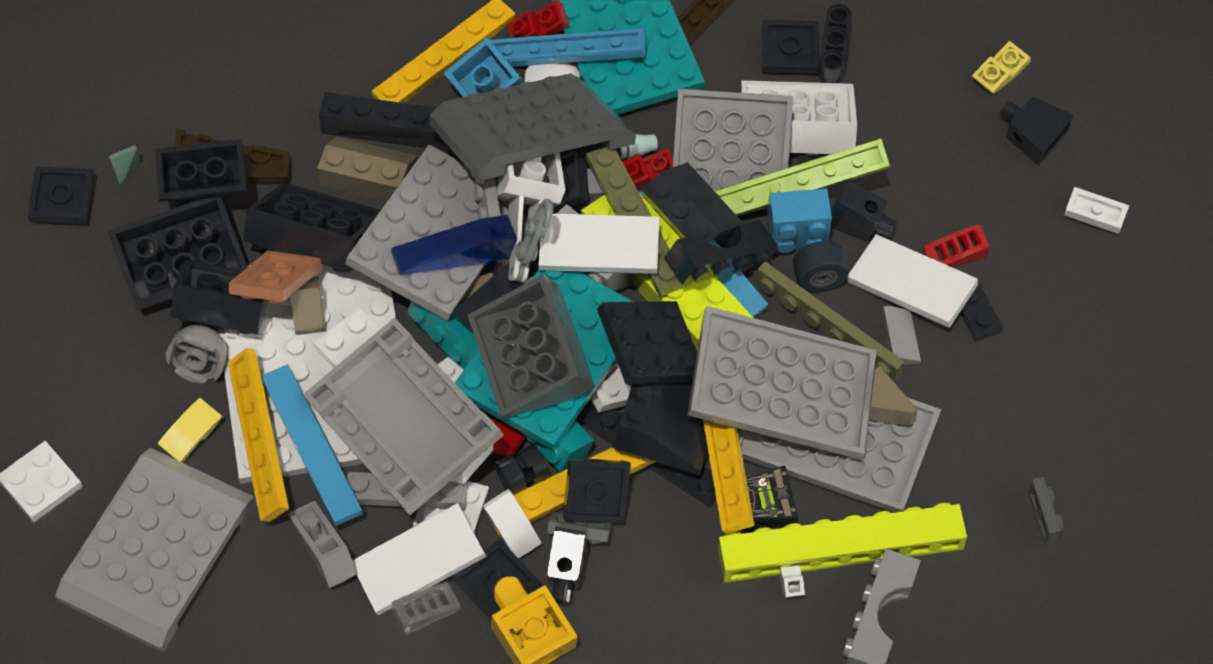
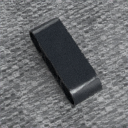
M841 3L831 5L826 14L818 77L822 83H840L844 74L852 14L849 7Z

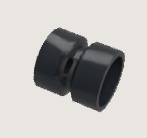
M534 444L518 450L516 457L508 455L494 462L505 491L509 489L513 495L527 489L528 484L533 486L550 478L546 463Z

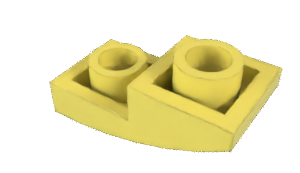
M1009 41L994 58L990 56L972 75V78L990 93L995 94L1031 62V57Z
M199 398L171 426L157 444L183 463L198 443L208 437L223 416L202 398Z

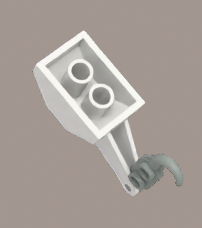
M560 152L507 164L506 175L495 177L498 199L509 202L510 281L526 282L530 261L534 262L537 257L538 240L545 237L551 222L553 207L561 203L565 193ZM523 204L529 206L524 239L521 241Z

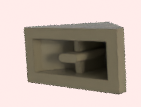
M319 276L308 280L290 296L295 334L325 330Z
M879 366L874 372L868 420L911 426L915 423L918 409Z

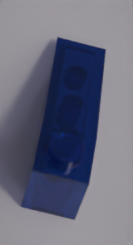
M503 215L481 218L392 247L391 254L399 275L510 259L517 237L509 216Z

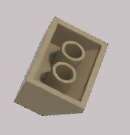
M337 136L326 144L317 167L319 183L322 187L387 202L417 162L418 156Z

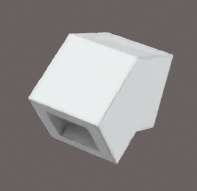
M800 565L780 568L779 576L785 597L805 595Z

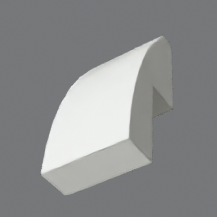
M509 489L483 505L505 544L518 558H521L542 544Z

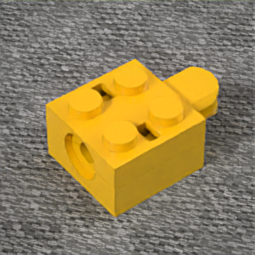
M505 577L497 583L494 598L501 610L492 615L491 628L513 664H548L576 648L578 636L546 585L528 595L520 581L515 577Z

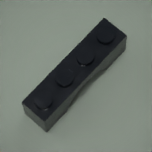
M757 220L740 224L726 242L727 248L717 247L704 240L701 236L694 235L677 239L664 259L682 285L693 282L699 284L709 278H722L729 273H742L749 268H759L765 261L769 263L772 260L771 256L779 246L762 222Z

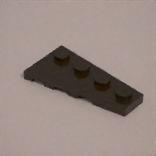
M176 129L175 146L220 142V140L211 139L209 135L199 133L196 136L186 134L185 130ZM254 144L251 147L243 145L248 183L289 182L290 156L288 151Z

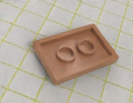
M268 250L229 282V294L239 295L243 299L259 298L268 300V302L273 304L283 303L321 270V258Z

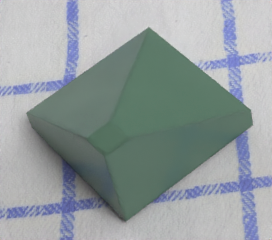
M134 145L109 156L113 173L119 185L124 184L141 164L137 148Z

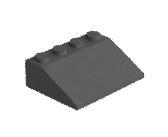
M544 274L468 314L502 418L569 401L595 387L560 286Z

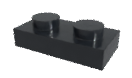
M978 282V286L960 311V315L975 342L1000 334L1003 330L998 316Z

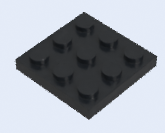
M677 301L602 302L599 305L597 312L625 384L693 382L697 350Z

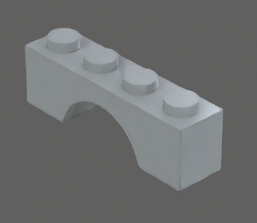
M885 549L882 559L876 557L871 575L876 576L873 585L867 584L862 598V602L866 603L864 612L857 611L852 626L853 629L857 630L855 638H848L843 652V656L848 657L846 664H887L893 641L882 631L877 614L886 604L892 601L909 599L921 560L889 549Z

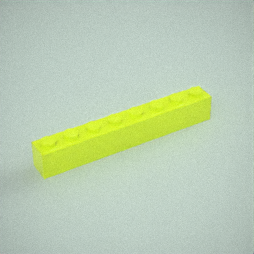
M940 503L933 508L926 509L911 507L897 513L881 511L874 514V516L868 517L852 515L839 521L823 519L810 525L801 526V524L794 523L781 529L771 530V528L765 527L759 528L752 533L741 534L740 532H732L719 537L718 553L725 583L780 575V568L800 565L801 572L875 562L876 557L883 558L885 549L910 557L963 550L967 534L960 504Z

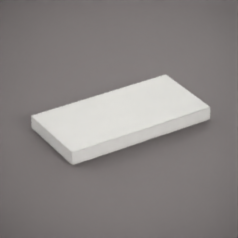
M552 214L545 237L540 239L539 270L657 274L660 217Z
M877 234L847 278L850 284L949 328L978 286L977 278Z
M457 503L352 560L376 614L380 615L487 556L460 505Z

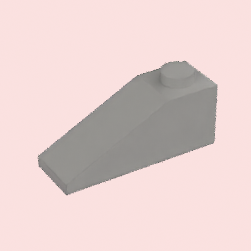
M316 501L288 513L289 519L329 588L357 575L347 546Z

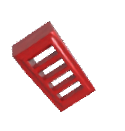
M980 224L929 243L923 246V250L927 257L947 266L955 267L986 258L989 252V243ZM959 244H964L966 250L962 252ZM949 247H952L955 255H950ZM941 250V253L944 257V260L942 261L939 260V257L936 253V251Z

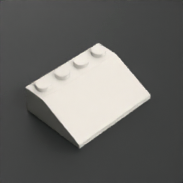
M741 80V93L793 96L789 153H804L814 156L818 154H834L856 147L857 118L853 84Z

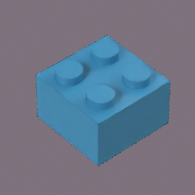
M488 37L444 72L463 97L473 93L480 94L493 91L496 88L516 86L524 82Z
M827 188L769 193L766 225L767 231L779 246L775 252L789 253L814 242L829 241L832 216Z

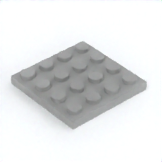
M678 88L673 167L688 162L714 191L787 169L793 96ZM768 207L759 210H768Z

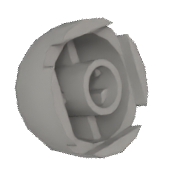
M190 325L178 331L166 350V361L168 364L170 361L176 367L174 372L178 376L190 382L204 384L208 379L214 378L215 381L221 375L227 361V347L223 338L211 328L201 325Z

